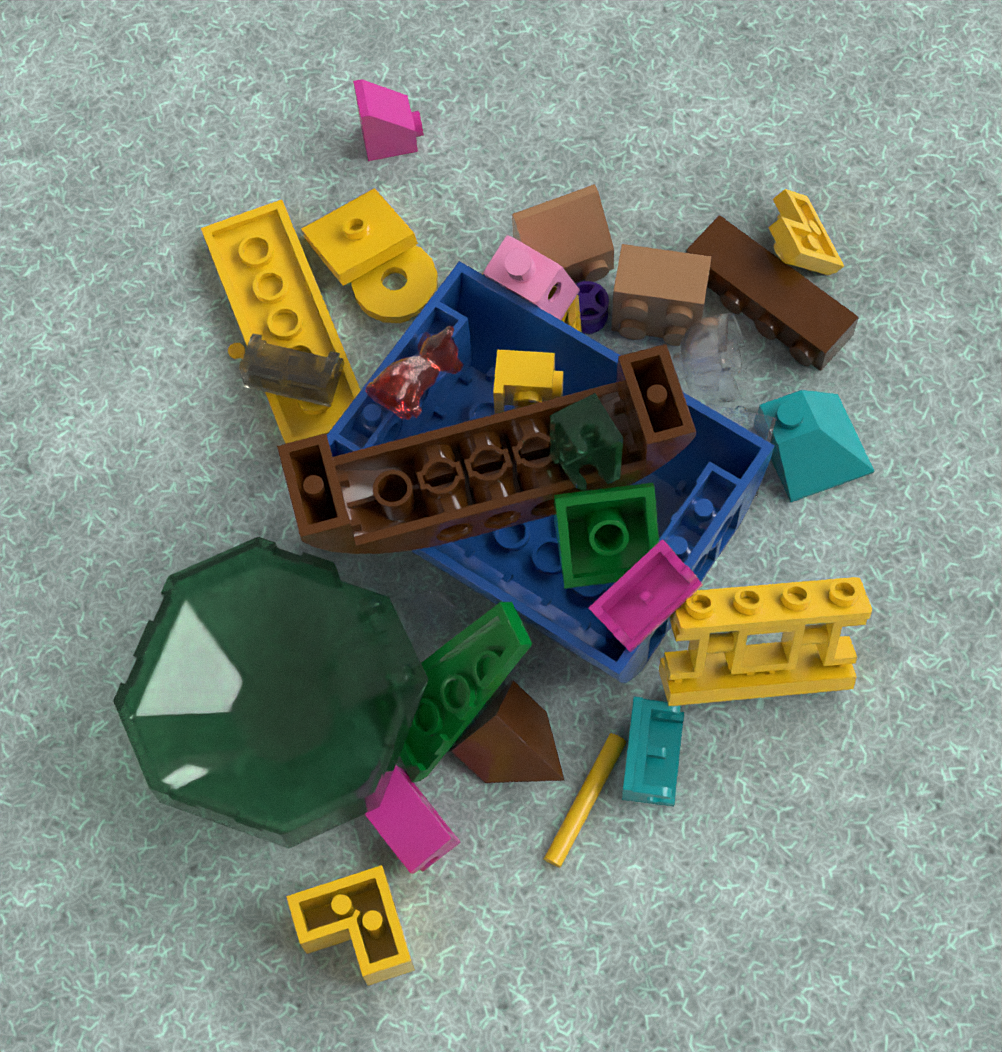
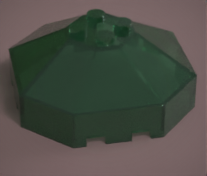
M261 537L253 538L169 575L161 591L163 600L153 621L148 620L133 654L136 661L125 684L120 683L113 699L148 787L159 802L288 849L380 807L429 681L390 597L341 581L333 561L306 552L298 555L277 547L276 542Z

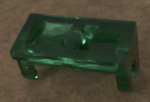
M596 393L550 415V457L554 464H561L576 488L582 491L587 490L586 480L579 473L580 468L586 464L594 465L598 469L599 476L607 484L620 479L623 437Z

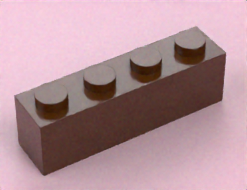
M719 215L686 249V253L711 256L707 287L720 296L724 307L737 315L742 312L754 321L757 331L769 340L777 338L789 347L790 354L798 363L804 366L812 364L822 371L854 335L859 316L792 267L785 264L781 259Z

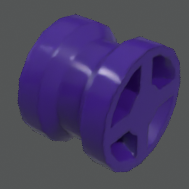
M583 281L576 283L580 289L577 295H579L581 332L583 334L596 333L605 326L608 320L609 296L606 290L595 282ZM592 310L595 312L594 314L582 315L585 311Z

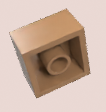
M622 244L613 290L611 331H617L621 336L632 340L643 339L645 336L663 338L666 343L673 346H685L689 342L698 343L711 256Z

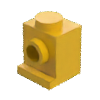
M497 349L493 390L495 413L504 412L505 405H513L515 408H520L562 397L563 371H555V353Z

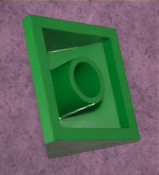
M653 483L554 495V522L565 589L617 582L659 543L655 487Z

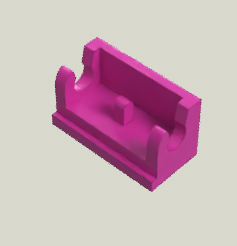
M662 539L600 596L589 609L631 653L687 599L700 589L703 584Z
M393 763L352 797L411 874L416 873L419 869L422 872L461 843L416 784L411 782L405 770Z

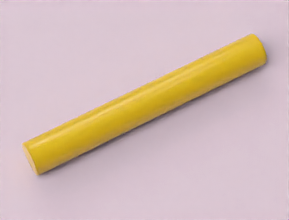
M613 733L609 734L543 858L545 861L561 868L626 744L622 737Z

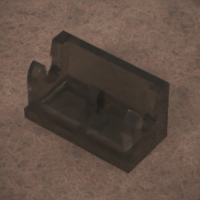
M253 333L248 342L243 360L240 362L239 371L246 388L331 407L343 370L344 360L339 358L340 353L330 351L328 357L268 344L267 341L262 340V335Z

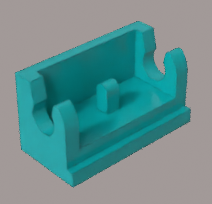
M634 696L622 800L674 807L684 712H680L681 705L668 706V702L649 700Z

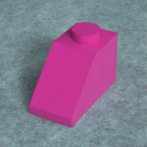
M363 79L353 81L368 161L418 152L416 137L424 136L419 110L411 112L408 96Z

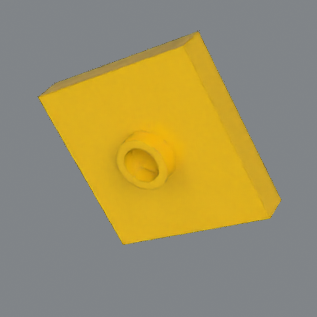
M375 188L301 228L308 244L343 286L418 244L415 233Z

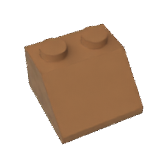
M595 184L512 214L513 238L558 263L564 268L574 283L584 279L585 281H598L604 278L609 273V270L614 269V246Z

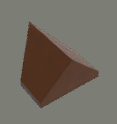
M511 680L449 750L484 783L565 781L547 712L514 680Z

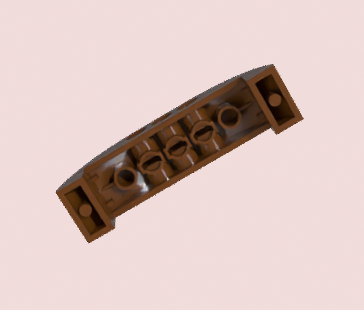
M663 344L618 356L617 382L334 457H332L326 433L277 446L302 542L331 552L384 554L434 547L554 515V495L629 486L650 475L679 454L696 437V429L667 345Z

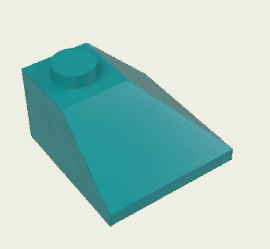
M799 390L759 405L755 426L761 438L775 445L771 461L790 503L875 472L838 394Z

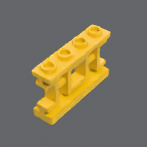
M850 577L697 590L670 615V623L675 641L689 640L688 650L664 652V657L660 658L659 674L668 706L854 689L857 676L852 664L856 663L857 655L850 636L840 637L842 627L866 625L867 619L871 617L872 607L861 579ZM783 632L781 642L746 645L748 635Z

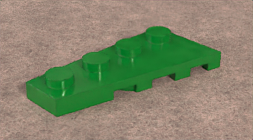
M499 602L374 698L411 782L421 781L431 773L532 646V642L512 602Z

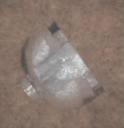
M720 313L698 320L683 335L680 343V353L673 354V365L678 380L685 379L686 385L692 394L703 401L713 404L734 403L746 399L748 396L747 366L742 370L739 349L745 346L734 314Z

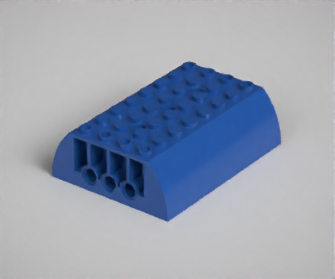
M459 261L327 434L332 457L497 414L494 411L493 397L497 349L555 353V371H563L562 396L617 382L618 356L621 355ZM683 392L696 429V437L668 463L631 485L654 484L659 542L663 539L679 559L702 582L746 515L765 475L775 445ZM505 405L504 412L516 408L513 405ZM554 515L451 543L411 550L496 605L499 602H512L523 622L621 683L629 682L643 670L671 628L669 616L630 653L589 609L614 583L564 588Z

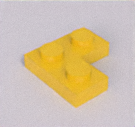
M784 189L772 199L780 214L777 216L778 220L768 228L776 241L773 245L774 250L785 264L828 276L844 267L807 196Z

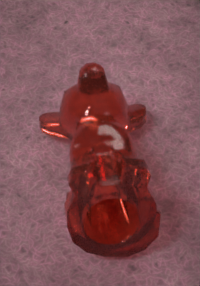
M449 325L438 334L433 335L425 332L418 344L419 354L399 359L388 365L374 381L367 385L365 391L368 396L402 419L410 420L412 416L417 418L422 412L419 406L420 398L428 388L435 384L439 372L456 374L461 371L464 365L457 358L458 348L451 339L454 328Z

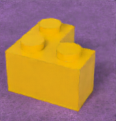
M382 865L286 896L299 943L306 954L352 940L362 976L368 986L415 971Z

